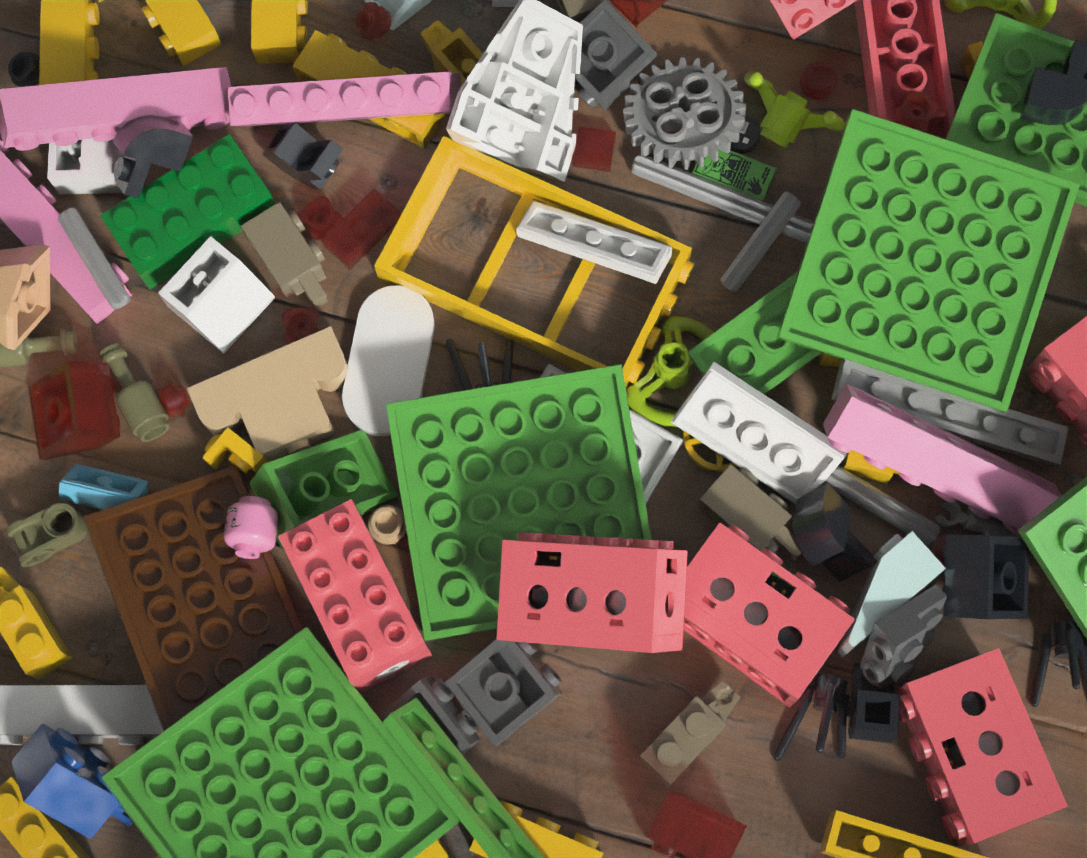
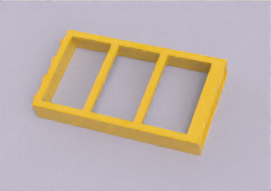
M443 136L374 265L377 277L394 286H405L416 291L428 302L508 339H512L514 342L577 371H585L608 366L560 345L556 341L596 263L582 259L544 336L480 308L517 236L516 228L532 201L534 200L671 246L672 256L668 263L673 264V267L622 368L625 388L627 389L630 382L636 384L645 367V363L640 360L646 348L651 351L654 349L662 332L661 329L657 328L662 316L669 317L676 305L678 296L673 293L679 282L686 284L691 274L690 271L694 267V263L690 261L692 248ZM459 168L521 196L467 301L405 273L412 256Z

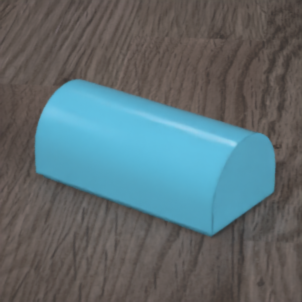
M74 464L59 482V498L62 501L105 510L148 495L149 481Z

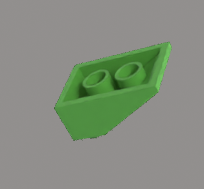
M363 430L265 463L250 481L256 497L270 501L271 507L279 514L276 538L283 552L285 550L278 538L279 535L350 499L353 500L360 515L364 516L398 497L366 432Z

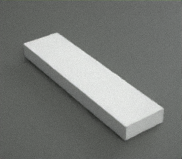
M534 200L516 228L517 235L520 238L654 284L658 282L672 256L671 246Z

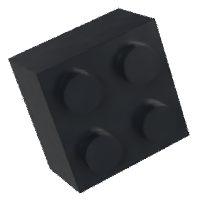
M946 534V544L942 552L946 568L945 585L942 591L947 595L944 603V617L1027 619L1029 547L1023 538Z

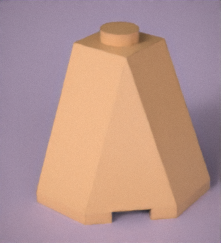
M41 244L0 250V343L8 349L15 350L51 310L50 246Z

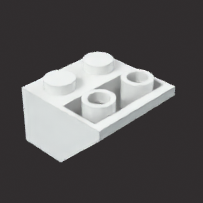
M93 138L82 139L68 146H57L55 143H49L47 178L59 194L123 193L115 182L114 167L118 158L124 155H122L113 142L114 139L105 142H96Z
M211 236L158 292L168 308L223 354L275 298L237 257Z

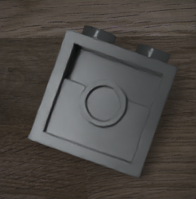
M607 0L601 2L580 22L583 25L580 74H575V80L582 86L577 93L592 109L598 104L604 111L630 88V81L657 56L652 47Z
M937 585L874 623L860 668L866 679L871 684L877 685L880 690L893 682L901 684L907 680L915 670L913 665L917 655L933 642V632L943 617L941 611L947 595Z
M496 639L445 682L494 746L500 745L523 724L533 719L563 694L558 688L562 680L557 672L547 663L542 667L532 655L537 651L534 643Z
M432 676L420 679L378 716L383 722L390 713L417 698L462 755L481 740L476 734L479 726L467 711L459 712L451 701L454 694L445 681L440 678L435 680Z

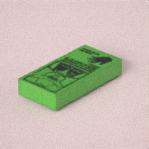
M718 150L717 162L706 156L704 157V167H700L696 163L692 173L764 201L777 168L731 150L729 153Z

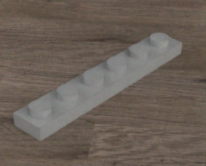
M846 359L840 362L832 395L833 400L838 399L847 383L963 440L1051 467L1061 465L1069 427L1008 409L1007 412H1000Z

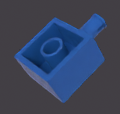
M42 723L11 761L23 802L84 836L92 839L110 816L118 819L126 826L134 824L102 781L101 777L111 770L109 758L95 747L86 749L79 745L75 737L62 728H57L55 731Z

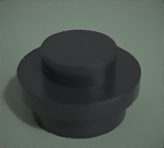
M20 52L10 60L8 73L15 85L18 87L36 86L39 83L40 56L32 52Z

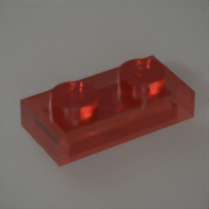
M373 188L321 240V243L325 249L351 270L395 226L401 216V212Z

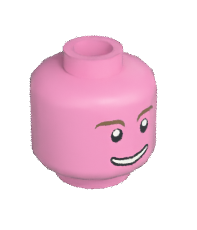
M255 496L241 497L239 502L234 503L227 510L224 530L225 543L235 549V554L239 557L247 559L259 558L260 553L267 552L275 546L279 522L278 512L271 507V502L264 498Z

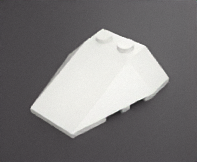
M519 0L457 93L446 128L452 140L514 168L565 182L576 147V134H572L573 110H578V98H574L575 74H580L583 25L537 0Z

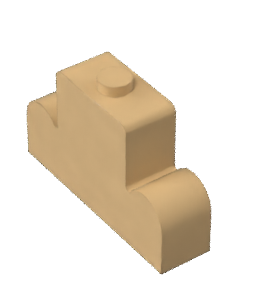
M330 326L187 388L199 419L211 434H222L227 427L234 433H237L244 422L255 449L268 462H271L288 454L291 455L311 448V444L325 439L334 433V428L318 394V390L322 389L323 391L332 392L342 388L347 376L348 364Z

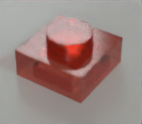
M579 127L573 167L611 172L616 131Z

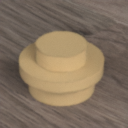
M384 505L374 510L368 521L371 536L377 542L385 545L399 542L407 532L404 512L393 505Z

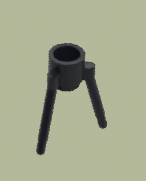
M449 338L446 340V345L464 391L471 390L473 388L453 340ZM512 339L506 341L502 384L511 383L514 346ZM481 341L478 343L482 384L476 385V389L499 385L498 382H491L486 345Z
M1053 622L1049 625L1050 635L1041 636L1042 651L1033 687L1032 707L1039 705L1051 650H1054L1056 658L1069 659L1072 687L1076 690L1080 688L1078 657L1080 658L1087 687V639L1083 636V632L1076 622Z
M826 674L816 675L814 685L809 684L805 689L804 697L774 754L775 761L781 760L812 701H814L813 708L822 712L816 751L818 753L824 751L831 715L837 714L838 710L837 755L841 759L845 757L847 707L850 696L846 695L847 681Z

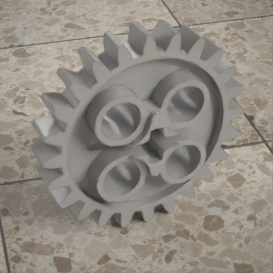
M684 57L680 58L679 66L675 67L668 59L665 60L664 70H660L657 66L652 65L651 77L640 73L639 84L631 83L630 95L625 96V108L623 109L626 135H631L633 147L641 145V155L643 157L653 152L655 164H658L663 158H667L669 168L672 169L676 161H682L685 170H688L691 160H695L700 167H704V157L708 156L711 160L717 162L718 150L729 153L731 142H739V133L741 130H744L746 104H743V91H737L736 79L727 81L726 70L715 74L714 63L712 62L705 69L700 68L699 58H696L692 66H687ZM704 122H711V123H713V124H703V123H704ZM667 132H677V133H675V134H668Z

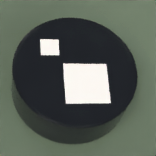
M745 115L744 130H741L739 133L738 143L731 142V151L745 154L757 146L760 137V126L753 117Z

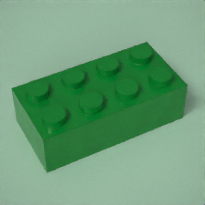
M228 134L185 161L181 171L172 169L142 188L139 198L130 196L101 214L100 217L150 290L176 274L210 236L220 244L226 242L243 231L241 225L274 206L275 202L261 178L234 139Z

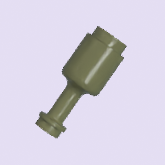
M61 329V334L56 336L35 338L27 336L15 350L8 349L0 343V368L24 366L29 363L30 355L33 353L61 350L64 356H69L70 353H77L75 330Z
M112 344L105 347L99 353L101 364L103 367L111 368L122 388L116 396V403L133 435L139 436L142 442H148L162 436L169 429V424L167 423L169 417L152 385L147 381H135L124 361L127 357V352L125 349H122L120 344Z

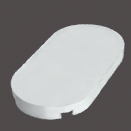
M387 286L375 291L364 301L357 317L347 376L343 386L342 401L345 412L354 425L373 436L391 435L386 409L387 403L422 398L435 322L432 309L427 300L420 293L405 286Z

